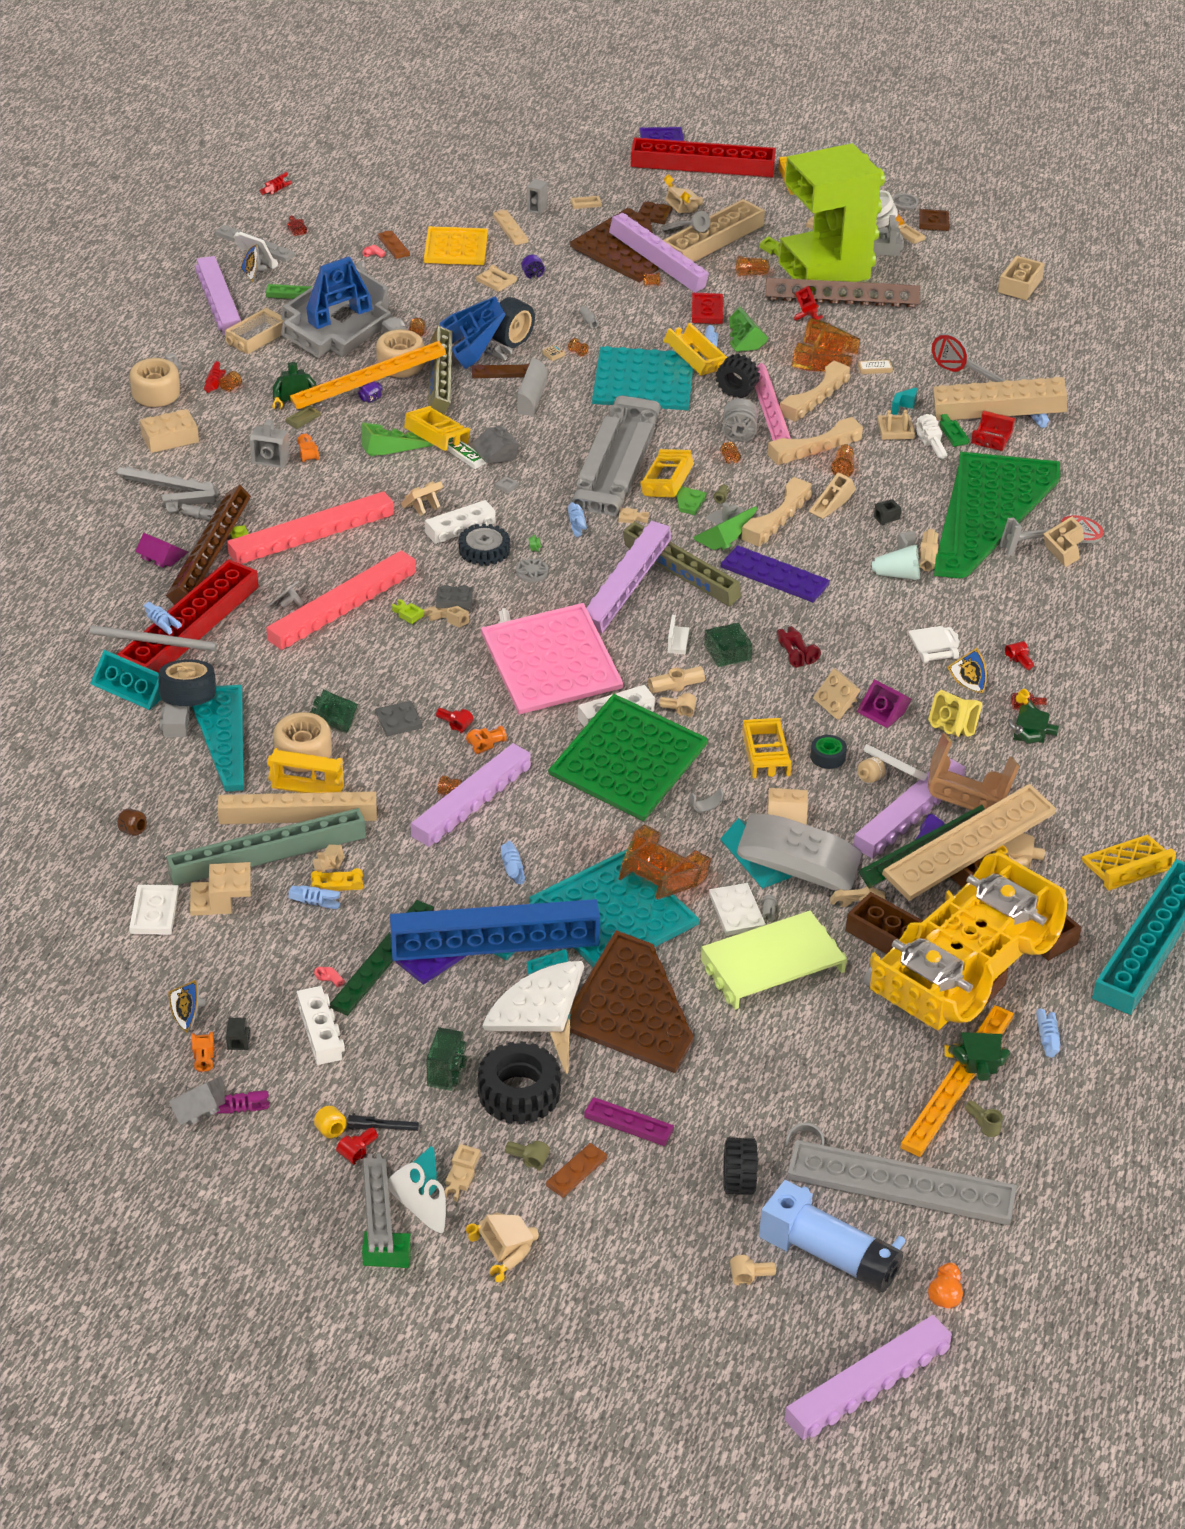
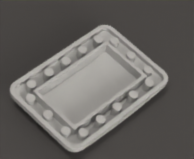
M752 813L749 815L737 849V854L743 859L835 891L852 889L862 855L860 849L834 834L785 817L762 813Z

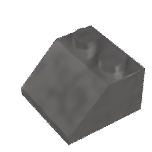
M503 426L489 427L471 443V447L486 463L515 460L519 446L516 439Z
M222 1076L169 1101L180 1125L188 1122L190 1126L201 1120L200 1115L206 1113L207 1116H210L220 1111L219 1106L225 1104Z

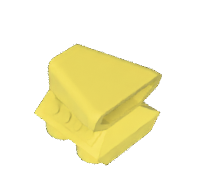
M940 690L934 696L928 720L932 727L942 729L947 734H953L957 737L963 734L968 737L975 733L982 702L978 700H965Z

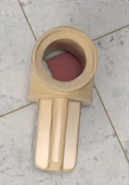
M684 693L678 696V699L660 698V707L676 709V713L680 716L686 715L691 717L694 714L696 697L693 694Z
M737 1255L730 1260L732 1279L736 1286L739 1283L749 1285L756 1276L776 1275V1265L773 1262L754 1263L753 1259L746 1255Z

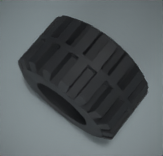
M732 354L718 368L716 382L719 383L718 387L722 388L721 391L723 393L726 392L728 396L743 398L748 396L759 382V368L756 367L755 362L751 361L750 357L747 358L743 354L742 356L740 354ZM734 373L738 374L742 379L736 377Z
M727 1137L724 1144L723 1160L724 1191L726 1194L754 1195L757 1186V1142L755 1138Z

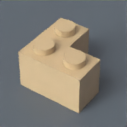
M1073 516L1043 534L1045 547L1065 567L1080 559L1077 544L1084 540L1083 528Z

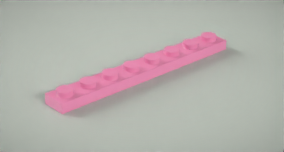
M760 363L757 366L760 377L755 390L773 441L781 438L791 439L766 366Z

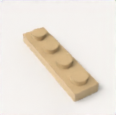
M507 210L493 212V217L514 245L528 243V237Z

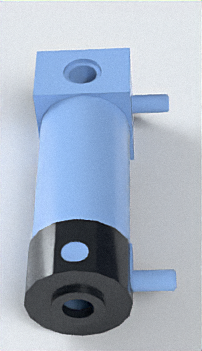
M784 1180L761 1210L759 1237L785 1251L793 1244L856 1277L857 1280L882 1293L885 1292L895 1279L901 1266L903 1251L900 1249L905 1243L904 1237L898 1236L892 1245L874 1238L812 1206L813 1194L810 1193L807 1187L801 1188Z

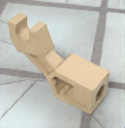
M433 606L424 609L423 617L429 616L430 621L447 618L448 623L459 628L469 623V612L459 606L450 608H436Z
M329 844L324 853L318 852V859L313 860L314 869L317 872L339 869L345 857L342 845Z
M865 887L858 890L840 889L835 891L830 897V904L835 905L837 901H840L841 907H847L854 901H861L870 892L885 899V892L874 887L870 889Z

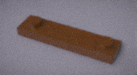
M529 364L472 365V379L524 378Z

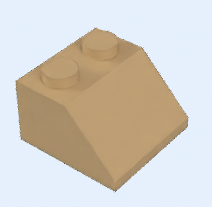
M769 788L767 814L785 817L807 825L808 790Z

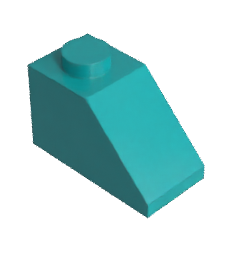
M432 1146L413 1162L421 1166L425 1175L423 1186L418 1190L420 1195L424 1194V1187L428 1181H437L435 1151ZM416 1168L410 1171V1179L414 1183L420 1180V1172ZM436 1185L430 1186L429 1195L435 1192Z

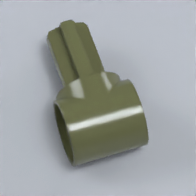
M970 1100L965 1106V1110L977 1119V1125L981 1127L982 1133L988 1137L998 1136L1001 1132L1003 1121L1002 1113L996 1109L984 1110L976 1102Z
M510 1141L505 1146V1153L523 1158L527 1168L533 1167L540 1171L550 1153V1148L542 1141H534L532 1144L528 1143L527 1146Z

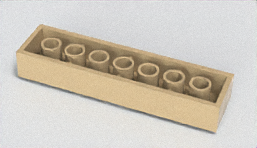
M742 199L709 216L710 226L705 232H697L691 225L663 241L695 262L764 226L765 210Z
M1064 377L948 386L939 385L933 387L936 420H941L942 414H947L951 420L981 418L983 411L1004 416L1067 412V391Z

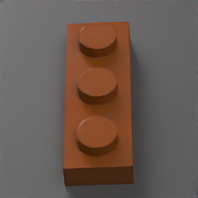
M392 230L378 233V238L395 259L410 256L409 250Z
M589 1143L546 1181V1186L564 1198L607 1159V1154L592 1143Z

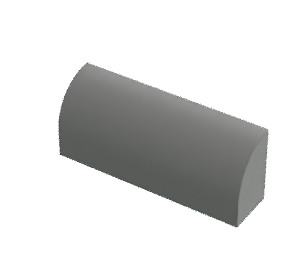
M534 358L531 359L518 391V414L534 416L548 381L546 366Z

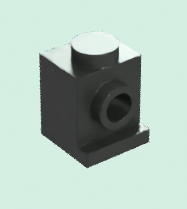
M893 499L875 504L874 517L882 526L885 523L900 519L902 509Z
M229 1017L226 1032L227 1050H249L250 1027H247L246 1018Z

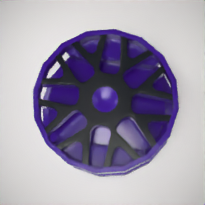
M531 254L522 260L521 267L526 277L532 278L534 275L540 277L544 273L545 266L537 255Z

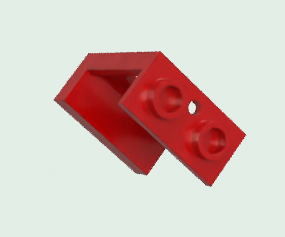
M983 411L978 429L972 432L971 444L1003 451L1014 430L1015 418ZM985 432H990V433L998 434V435H1001V436H997V435H993V434H989V433H985Z

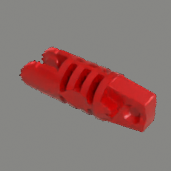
M284 172L264 183L265 187L259 190L261 195L268 192L272 195L292 184L291 180L285 182L283 179L287 177L288 173Z
M219 361L213 363L205 380L204 390L207 393L217 390L226 372L225 369H219Z

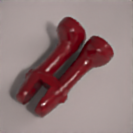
M789 626L787 633L783 629L777 630L778 641L781 647L786 649L788 661L793 667L804 666V662L807 665L813 664L819 659L821 655L820 648L815 644L807 647L802 639V634L794 627Z

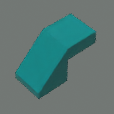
M911 388L896 393L892 401L891 414L898 415L900 407L913 409L917 400L918 388Z

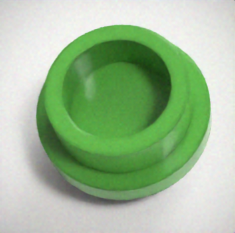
M536 535L529 537L531 551L539 552V548L542 547L540 537L537 538Z

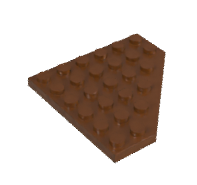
M626 208L618 213L628 215L632 220L653 233L651 220L644 215L637 213L631 208ZM612 217L570 241L571 248L637 282H641L659 269L654 263L609 232Z
M616 930L572 1003L570 1009V1033L676 1073L694 1041L692 1031L689 1029L682 1008L677 1002L675 992L667 979L654 944Z

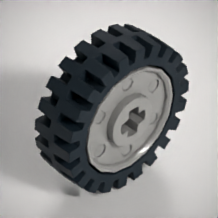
M475 524V527L469 526V529L466 528L464 532L460 533L458 542L459 554L464 560L466 559V562L470 563L472 561L474 565L479 563V566H483V563H486V566H490V563L495 565L497 561L500 563L509 555L510 537L507 531L505 532L503 528L500 529L497 525L493 527V524H489V526H486V524H482V526Z

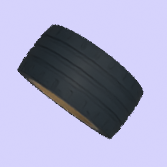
M507 297L499 302L506 315L492 339L510 348H516L530 336L534 328L535 312L527 303L517 298Z
M193 659L177 660L163 665L159 670L160 697L168 704L195 706L204 704L215 696L214 667L208 662Z

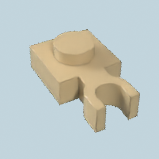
M620 508L618 522L633 523L634 521L648 523L649 512L639 513L637 509Z
M454 1164L445 1180V1185L448 1186L444 1190L445 1198H447L449 1193H454V1201L457 1202L459 1190L467 1191L475 1175V1170Z

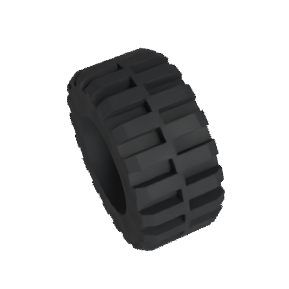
M520 1041V1043L508 1042L505 1046L503 1044L497 1046L495 1051L492 1049L482 1059L478 1068V1097L480 1098L481 1105L485 1107V1111L490 1115L494 1113V1118L500 1121L505 1119L506 1123L510 1124L513 1121L519 1122V1124H525V1121L533 1123L538 1121V1117L543 1119L548 1115V1111L552 1112L560 1099L561 1069L557 1059L552 1054H549L547 1049L539 1048V1045L534 1043L531 1045L526 1044L525 1041ZM513 1077H525L536 1083L528 1087L515 1088L503 1082Z

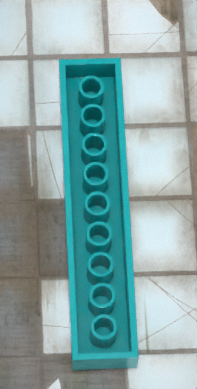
M1175 859L1096 980L1092 999L1129 1015L1133 1013L1185 930V862Z

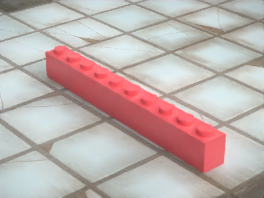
M384 491L229 540L227 541L228 554L235 562L240 564L263 558L307 542L309 543L369 522L394 515V502Z
M400 550L266 627L267 640L281 650L292 646L296 641L306 638L310 633L318 631L322 626L333 622L336 618L347 614L353 608L359 607L365 601L373 599L377 594L385 592L391 586L399 584L403 579L412 576L416 572V559Z

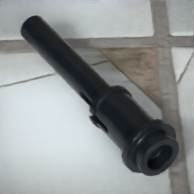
M353 1113V1115H348L347 1128H352V1131L354 1129L368 1128L418 1131L419 1122L375 1119V1116H359Z

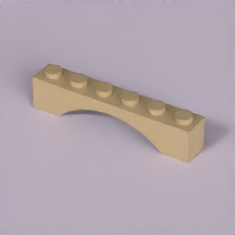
M837 361L831 362L825 367L824 380L817 387L805 393L789 395L780 402L783 417L794 422L800 418L802 419L808 411H812L817 404L822 403L823 399L830 397L832 392L838 390L842 384L849 381L850 367Z
M853 417L838 421L830 431L817 437L806 439L781 438L768 442L767 455L777 465L802 459L809 455H815L825 450L861 440L863 426Z
M793 477L785 485V501L782 505L767 515L751 518L742 527L741 540L758 547L766 543L769 537L775 534L789 517H793L797 509L802 508L806 500H810L812 496L811 483Z

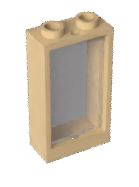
M264 308L226 329V343L237 348L239 351L249 354L282 336L284 320L281 319V315Z

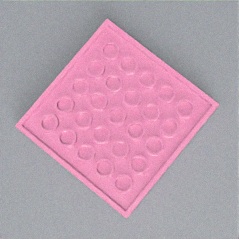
M584 603L481 628L484 641L519 715L623 688V682Z

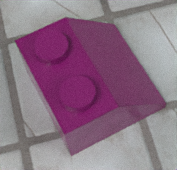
M144 532L135 551L141 554L140 558L149 562L153 559L155 560L154 564L162 568L165 565L173 566L188 554V551Z
M874 679L856 712L888 728L905 713L912 699Z

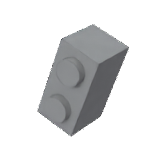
M533 179L527 186V212L541 215L547 208L548 182Z
M165 702V707L161 709L163 719L159 721V729L163 731V736L187 737L190 707L175 706Z

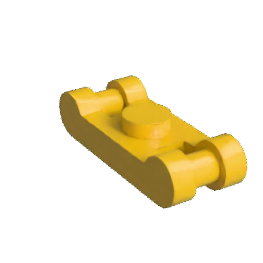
M355 868L350 872L322 873L313 871L311 873V887L333 891L362 890L364 887L362 880L363 871L359 868Z

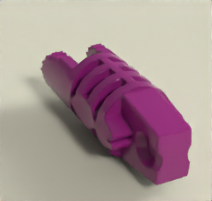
M266 1090L247 1092V1094H244V1092L241 1094L235 1093L234 1096L232 1094L225 1095V1104L219 1106L220 1111L216 1113L234 1114L233 1111L240 1113V1111L246 1112V1110H249V1112L266 1110L270 1105L269 1101H267L269 1093Z

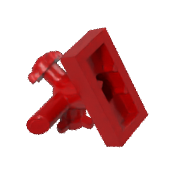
M807 286L795 292L802 312L797 313L794 316V320L797 321L809 315L812 318L808 321L809 324L818 323L823 316H817L819 305L816 304L810 286Z

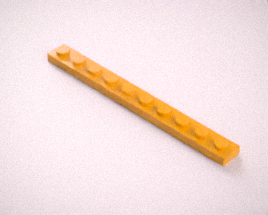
M437 341L290 395V398L298 410L446 355V350Z
M994 1005L976 1033L1003 1035L1013 1020L1014 1013ZM957 1060L901 1142L900 1148L921 1157L976 1073H967L964 1065H961Z

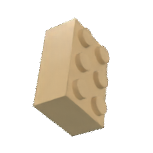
M1016 255L1000 276L998 292L1027 300L1043 279L1045 263Z
M188 409L140 420L141 436L151 453L199 442L198 427Z

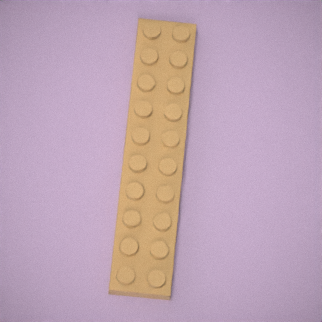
M1028 784L885 868L882 875L910 901L1054 815L1056 808L1031 784Z

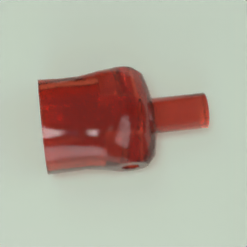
M291 215L287 227L293 236L306 234L307 227L303 219H296Z
M1029 692L1030 696L1027 700H1031L1035 706L1047 704V698L1034 697ZM1012 693V709L1020 710L1021 705L1024 703H1018L1016 701L1018 693Z

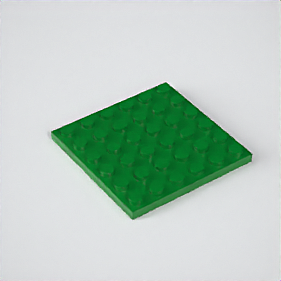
M613 693L548 769L549 775L644 822L706 747L708 738Z

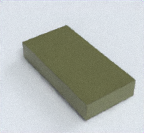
M309 405L289 416L285 421L287 424L298 429L321 416V412Z

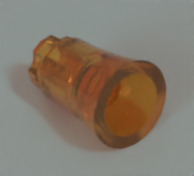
M738 255L735 265L737 277L767 274L769 272L768 259Z
M848 444L841 445L831 464V471L835 476L839 472L849 477L854 472V450Z

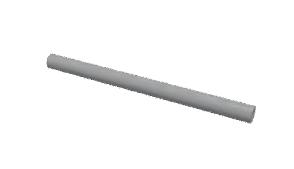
M95 625L90 627V634L214 652L217 650V642Z

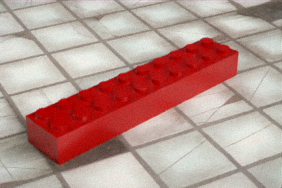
M634 137L630 167L773 177L776 148Z
M228 559L167 611L182 624L180 628L177 629L171 625L172 633L168 635L153 623L144 632L200 640L259 588L257 570ZM133 640L117 655L159 673L163 665L176 661L189 648Z

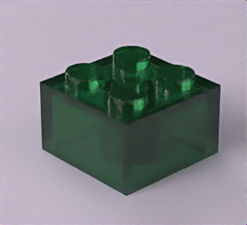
M739 622L705 630L704 646L717 667L752 659L753 644Z
M438 1027L426 1058L428 1087L453 1091L454 1085L459 1084L461 1078L460 1069H464L467 1062V1056H464L467 1042L464 1041V1032Z

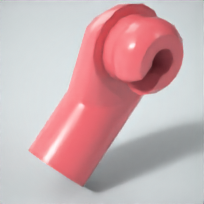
M376 245L366 247L362 254L365 257L376 254L382 258L386 252Z
M317 967L314 971V975L318 980L332 981L336 987L345 983V980L331 967Z

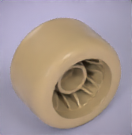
M402 329L388 331L377 340V363L424 346V341L413 331ZM424 363L389 376L395 378L413 376L422 370Z
M149 358L139 361L131 368L129 374L131 394L137 403L146 407H162L171 404L178 398L180 394L179 372L176 365L171 361L162 358Z
M307 712L294 713L282 718L274 728V749L278 748V751L331 757V729L322 717ZM284 766V768L294 772L312 771L308 769Z

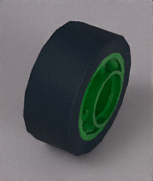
M820 735L811 743L810 758L815 765L821 768H838L846 760L847 745L844 740L835 735Z

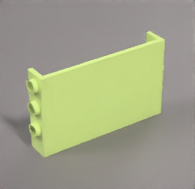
M811 911L701 947V961L705 965L706 973L714 978L717 989L723 991L726 1002L728 1004L731 1003L735 1010L739 1009V1000L742 997L836 966L841 973H844L847 964L845 953L840 951L835 940L831 939L826 928L819 923Z

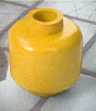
M324 1106L314 1117L316 1129L326 1138L338 1137L346 1128L347 1121L345 1116L334 1106Z

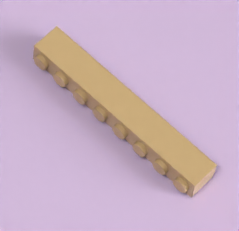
M376 792L218 795L219 824L300 823L357 808L360 809L365 821H377Z

